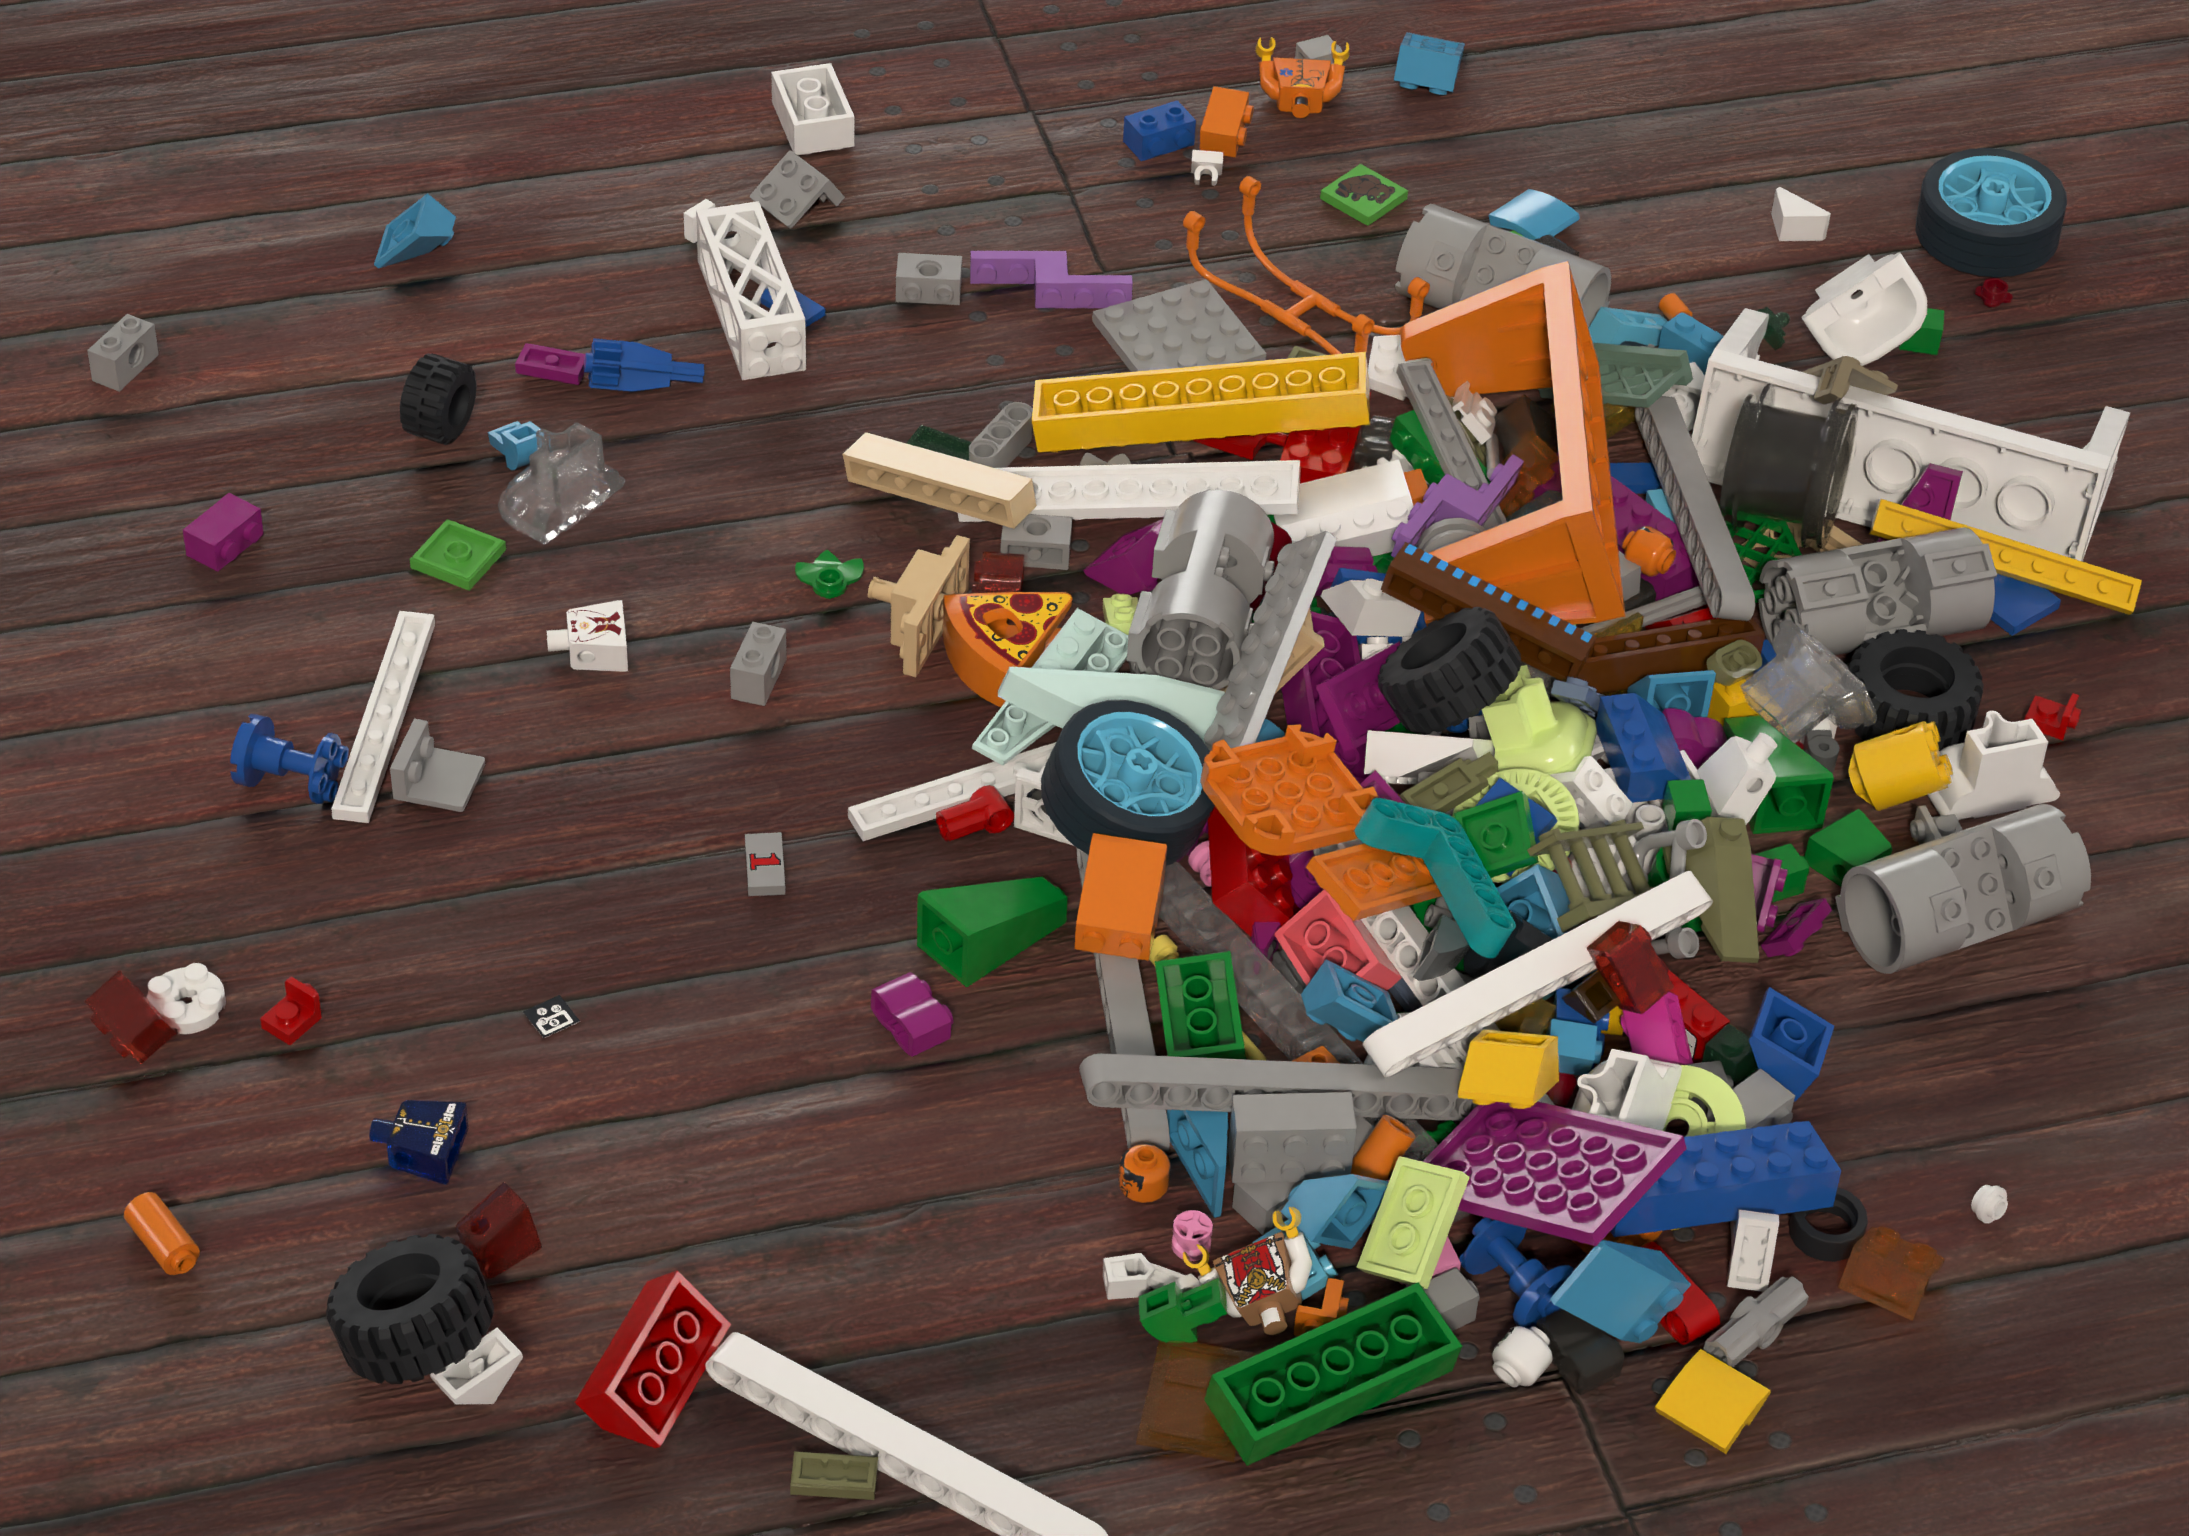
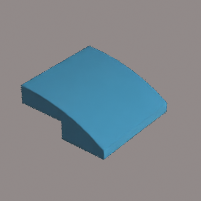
M1532 189L1526 190L1489 214L1491 225L1515 230L1524 237L1542 244L1580 219L1579 213L1566 203L1551 195Z

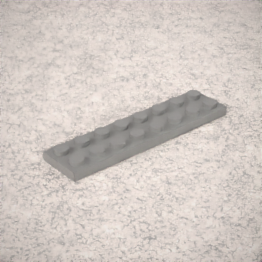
M1328 531L1309 536L1292 544H1287L1279 552L1277 557L1278 565L1274 575L1265 586V591L1267 592L1263 602L1254 613L1252 629L1241 645V660L1229 674L1230 683L1225 694L1217 704L1216 710L1218 712L1214 722L1205 733V745L1210 751L1212 750L1213 743L1223 739L1230 748L1256 742L1337 538Z

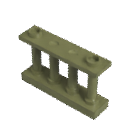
M1619 820L1606 827L1563 833L1557 828L1538 837L1540 842L1527 849L1530 856L1550 854L1571 903L1568 905L1569 912L1556 918L1562 932L1571 931L1654 888L1649 887L1628 839L1644 829L1642 822L1626 824L1625 820ZM1615 844L1636 894L1632 890L1628 891L1609 845ZM1587 848H1594L1614 894L1613 898L1611 894H1606ZM1565 851H1572L1592 901H1590L1589 897H1584Z

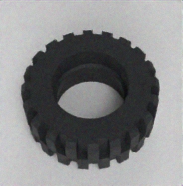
M1474 607L1473 609L1464 608L1457 613H1449L1444 618L1429 623L1421 631L1418 630L1412 634L1409 640L1402 642L1397 647V650L1388 656L1386 664L1382 665L1378 675V687L1407 730L1424 735L1431 734L1433 731L1438 733L1446 730L1447 727H1455L1463 723V720L1469 717H1474L1480 713L1481 709L1495 702L1500 694H1504L1509 688V684L1514 682L1518 676V671H1520L1521 654L1495 613L1481 607Z
M1907 629L1896 630L1894 634H1890L1887 631L1877 635L1876 639L1872 637L1867 640L1853 654L1842 695V710L1851 728H1855V733L1863 741L1922 721L1926 723L1934 721L1941 742H1938L1940 752L1948 746L1964 743L1967 731L1973 730L1983 694V677L1978 666H1975L1973 658L1968 653L1963 654L1962 648L1956 643L1950 644L1946 642L1943 636L1936 634L1934 637L1927 635L1926 631L1916 630L1914 633L1907 632ZM1897 690H1911L1929 698L1912 697L1902 694Z
M428 1234L427 1237L423 1238L420 1235L408 1236L407 1240L399 1242L396 1239L388 1242L386 1247L379 1250L375 1248L366 1253V1257L361 1261L356 1260L348 1267L347 1273L345 1275L341 1274L336 1280L334 1289H331L327 1301L326 1316L348 1366L357 1375L380 1384L386 1380L391 1385L402 1384L404 1380H411L412 1382L423 1380L424 1376L431 1373L437 1375L445 1371V1367L451 1363L457 1364L463 1360L468 1350H474L480 1344L481 1335H486L494 1314V1304L473 1252L466 1245L448 1236L444 1238L438 1234Z

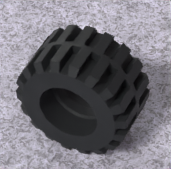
M427 353L423 358L421 357L410 371L401 395L400 422L402 423L403 430L409 434L444 445L454 442L467 425L475 403L477 384L476 374L472 367L433 353Z

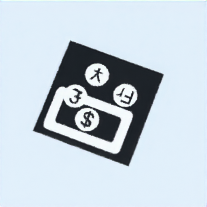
M560 995L523 1011L543 1038L580 1022Z

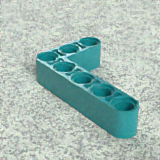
M1374 798L1354 829L1358 839L1366 845L1377 849L1422 858L1469 946L1483 957H1497L1515 929L1516 924L1459 821L1443 812L1383 798Z

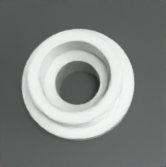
M1984 1185L1976 1192L1972 1200L1971 1209L1976 1213L1980 1221L1991 1223L2004 1215L2008 1206L2006 1190L1997 1185Z

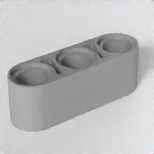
M1013 402L1006 405L970 444L969 461L992 468H1007L1032 439L1033 409L1031 406L1022 402Z

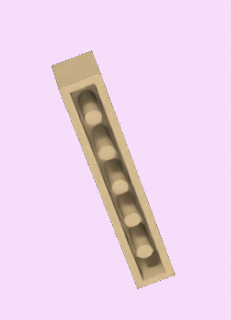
M865 432L843 453L849 482L1013 529L1037 506L1032 478Z

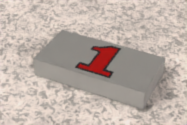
M782 833L745 834L748 896L785 895Z

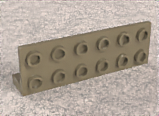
M1842 356L1802 371L1803 373L1821 377L1814 400L1824 405L1842 399L1850 385L1883 395L1896 392L1898 387L1896 383L1888 380L1889 377L1879 371H1871L1861 366L1859 360L1849 356Z

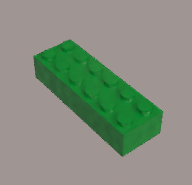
M1415 1283L1213 1374L1204 1401L1246 1466L1452 1372L1462 1345L1420 1284Z

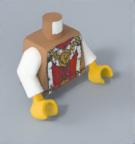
M1289 1207V1212L1292 1216V1221L1289 1225L1283 1222L1282 1214L1279 1210L1274 1212L1273 1223L1278 1229L1282 1230L1281 1232L1212 1260L1213 1268H1210L1208 1265L1209 1253L1204 1246L1196 1244L1203 1254V1258L1198 1264L1192 1263L1186 1252L1183 1253L1184 1263L1191 1268H1197L1200 1276L1198 1279L1202 1285L1219 1278L1226 1290L1227 1313L1233 1318L1243 1317L1249 1326H1256L1262 1323L1264 1333L1268 1335L1279 1334L1287 1328L1284 1313L1292 1311L1301 1305V1291L1306 1287L1312 1268V1260L1302 1232L1298 1233L1297 1230L1301 1222V1213L1295 1207Z

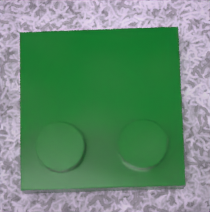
M1523 791L1454 813L1455 819L1462 825L1490 878L1539 863L1538 855L1530 856L1527 849L1536 845L1528 796Z

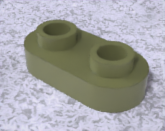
M1737 640L1718 649L1707 659L1708 671L1714 670L1716 673L1715 682L1726 686L1751 676L1762 666V657L1759 651L1746 640Z

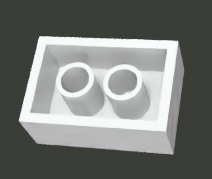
M831 63L771 72L772 103L792 151L796 155H809L816 152L854 147V114Z

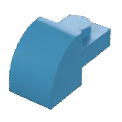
M516 421L488 432L490 444L505 455L507 468L510 470L518 469L544 459L547 456L548 443L546 433L531 421L524 424Z

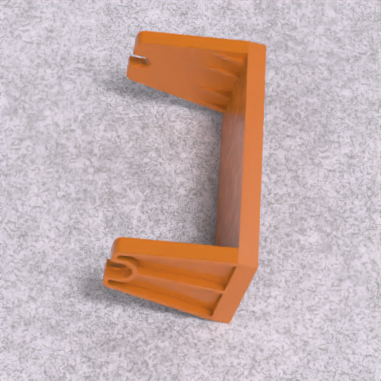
M1566 261L1542 267L1406 323L1401 328V349L1405 361L1421 358L1431 359V365L1445 394L1449 397H1454L1457 388L1466 381L1470 383L1469 391L1472 394L1475 392L1486 394L1553 387L1563 501L1429 552V554L1572 625L1598 623L1625 617L1600 364L1569 262ZM1424 613L1426 626L1435 620L1438 621V619Z

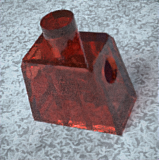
M505 1182L500 1184L474 1207L455 1227L460 1242L473 1252L480 1270L486 1278L496 1277L542 1248L529 1207Z

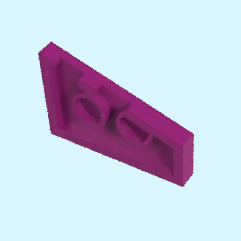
M1929 463L1901 505L1951 520L1963 471ZM1879 537L1876 542L1887 541L1888 539Z

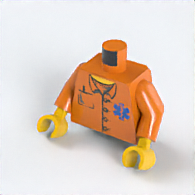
M1259 38L1255 51L1262 58V61L1259 62L1260 85L1262 90L1272 100H1276L1278 110L1292 112L1297 118H1305L1309 113L1322 112L1324 103L1330 102L1340 93L1345 71L1343 62L1349 57L1348 43H1346V50L1342 53L1336 52V41L1332 43L1331 55L1334 64H1331V60L1275 57L1271 61L1270 56L1273 54L1276 45L1274 38H1270L1269 49L1261 46V38Z

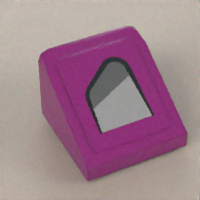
M1254 922V925H1252L1250 949L1254 971L1257 975L1264 973L1273 958V954L1279 947V942L1274 935L1281 926L1279 922Z

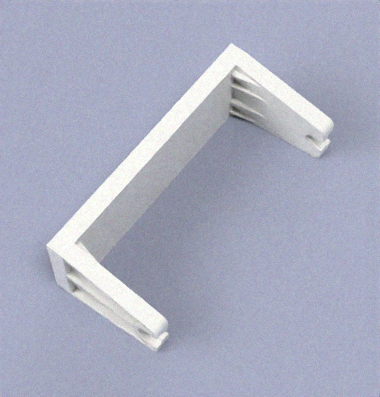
M1747 308L1742 311L1711 354L1707 364L1691 438L1709 482L1757 496L1773 494L1776 501L1785 503L1792 497L1814 512L1871 527L1880 499L1901 505L1929 463L1963 471L1951 521L2083 562L2115 469L2118 450L2127 427L2130 412L2105 406L2091 441L2083 449L1851 385L1842 399L1824 405L1814 400L1821 377L1759 361L1760 355L1757 352L1766 333L1769 314Z

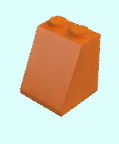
M1093 833L1076 920V950L1149 961L1164 894L1167 844Z

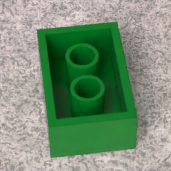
M1231 952L1155 961L1167 1056L1246 1060Z

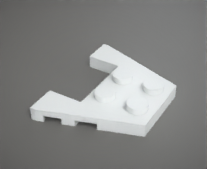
M1401 335L1374 336L1368 365L1370 389L1403 401L1405 396H1408L1396 373L1398 364L1427 360L1432 363V360L1421 358L1405 361L1401 349Z

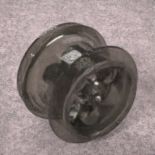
M1768 383L1763 388L1758 402L1755 395L1749 394L1741 408L1723 477L1720 498L1721 513L1728 515L1732 509V530L1734 533L1742 530L1749 513L1802 525V547H1809L1812 540H1815L1817 548L1824 549L1830 538L1845 488L1857 429L1858 405L1851 403L1848 409H1843V400L1838 397L1833 402L1827 418L1775 407V388L1772 383Z

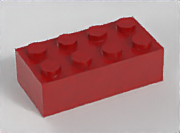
M1367 425L1289 432L1280 461L1300 460V484L1353 471Z
M1215 806L1208 818L1212 903L1250 936L1252 935V925H1254V922L1281 923V928L1294 916V898L1291 888L1293 876L1290 870L1289 855L1275 856L1250 848L1238 837Z

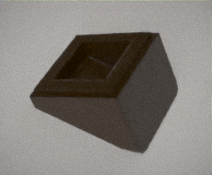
M1599 971L1583 980L1562 997V1000L1568 1006L1592 1023L1599 1021L1621 1003Z

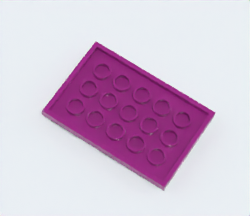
M1539 1101L1532 1107L1525 1109L1512 1108L1509 1106V1103L1495 1102L1489 1105H1477L1422 1162L1462 1171L1470 1177L1458 1207L1460 1211L1597 1246L1687 1147L1682 1135Z

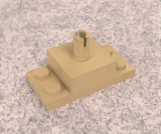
M957 535L950 547L943 549L941 556L918 549L897 583L886 581L876 576L870 582L868 598L891 603V644L901 647L899 655L903 659V674L917 677L943 633V596L966 594L968 591L969 538Z

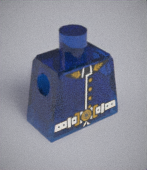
M406 1100L401 1103L394 1121L379 1118L373 1119L369 1134L370 1141L387 1144L388 1161L392 1168L448 1185L469 1129L467 1105L464 1102Z

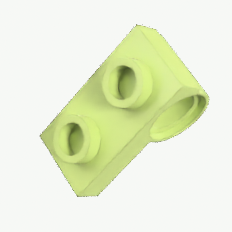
M1115 594L1111 598H1103L1105 623L1129 635L1138 598L1128 594Z

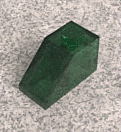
M1728 1023L1706 1044L1702 1063L1721 1061L1725 1074L1731 1076L1734 1087H1736L1758 1068L1749 1042L1752 1032L1744 1027Z

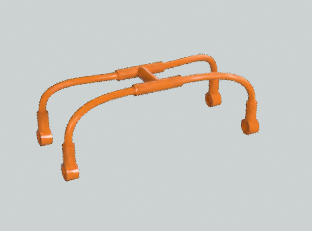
M1246 176L1239 186V191L1243 194L1242 213L1244 214L1245 233L1252 251L1262 265L1277 279L1289 286L1292 292L1303 298L1287 310L1267 299L1263 300L1248 291L1234 286L1206 270L1199 262L1196 250L1199 248L1200 231L1205 225V217L1195 211H1190L1185 216L1183 226L1187 229L1186 248L1188 249L1193 267L1201 276L1214 285L1258 305L1266 314L1300 335L1308 336L1331 355L1342 353L1313 331L1310 325L1298 319L1299 316L1315 306L1333 317L1337 316L1352 324V330L1356 332L1355 353L1367 352L1368 337L1371 332L1381 335H1401L1402 327L1388 328L1375 325L1374 320L1364 314L1355 317L1341 310L1339 305L1298 280H1292L1271 263L1260 249L1252 227L1255 198L1261 189L1260 181L1255 178ZM1420 277L1414 278L1407 290L1408 294L1411 295L1409 312L1411 318L1409 322L1418 319L1422 315L1424 298L1430 289V284Z

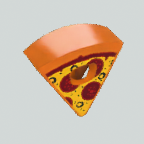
M1002 592L944 595L943 640L953 669L973 692L990 703L1002 707L1006 700L998 697V689L1009 667L1032 668L1062 629L1057 627L1072 606V596L1066 592ZM1007 619L1012 620L1015 625L1007 624Z

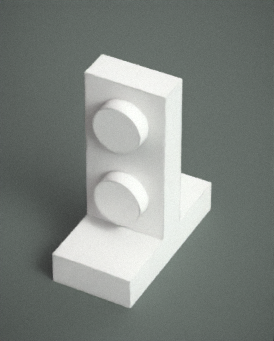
M1738 1210L1737 1220L1730 1221L1732 1252L1727 1276V1287L1762 1292L1768 1289L1779 1227V1215Z

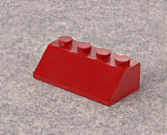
M678 1270L647 1281L574 1403L602 1430L653 1448L661 1447L704 1373L707 1360L717 1350L731 1323Z

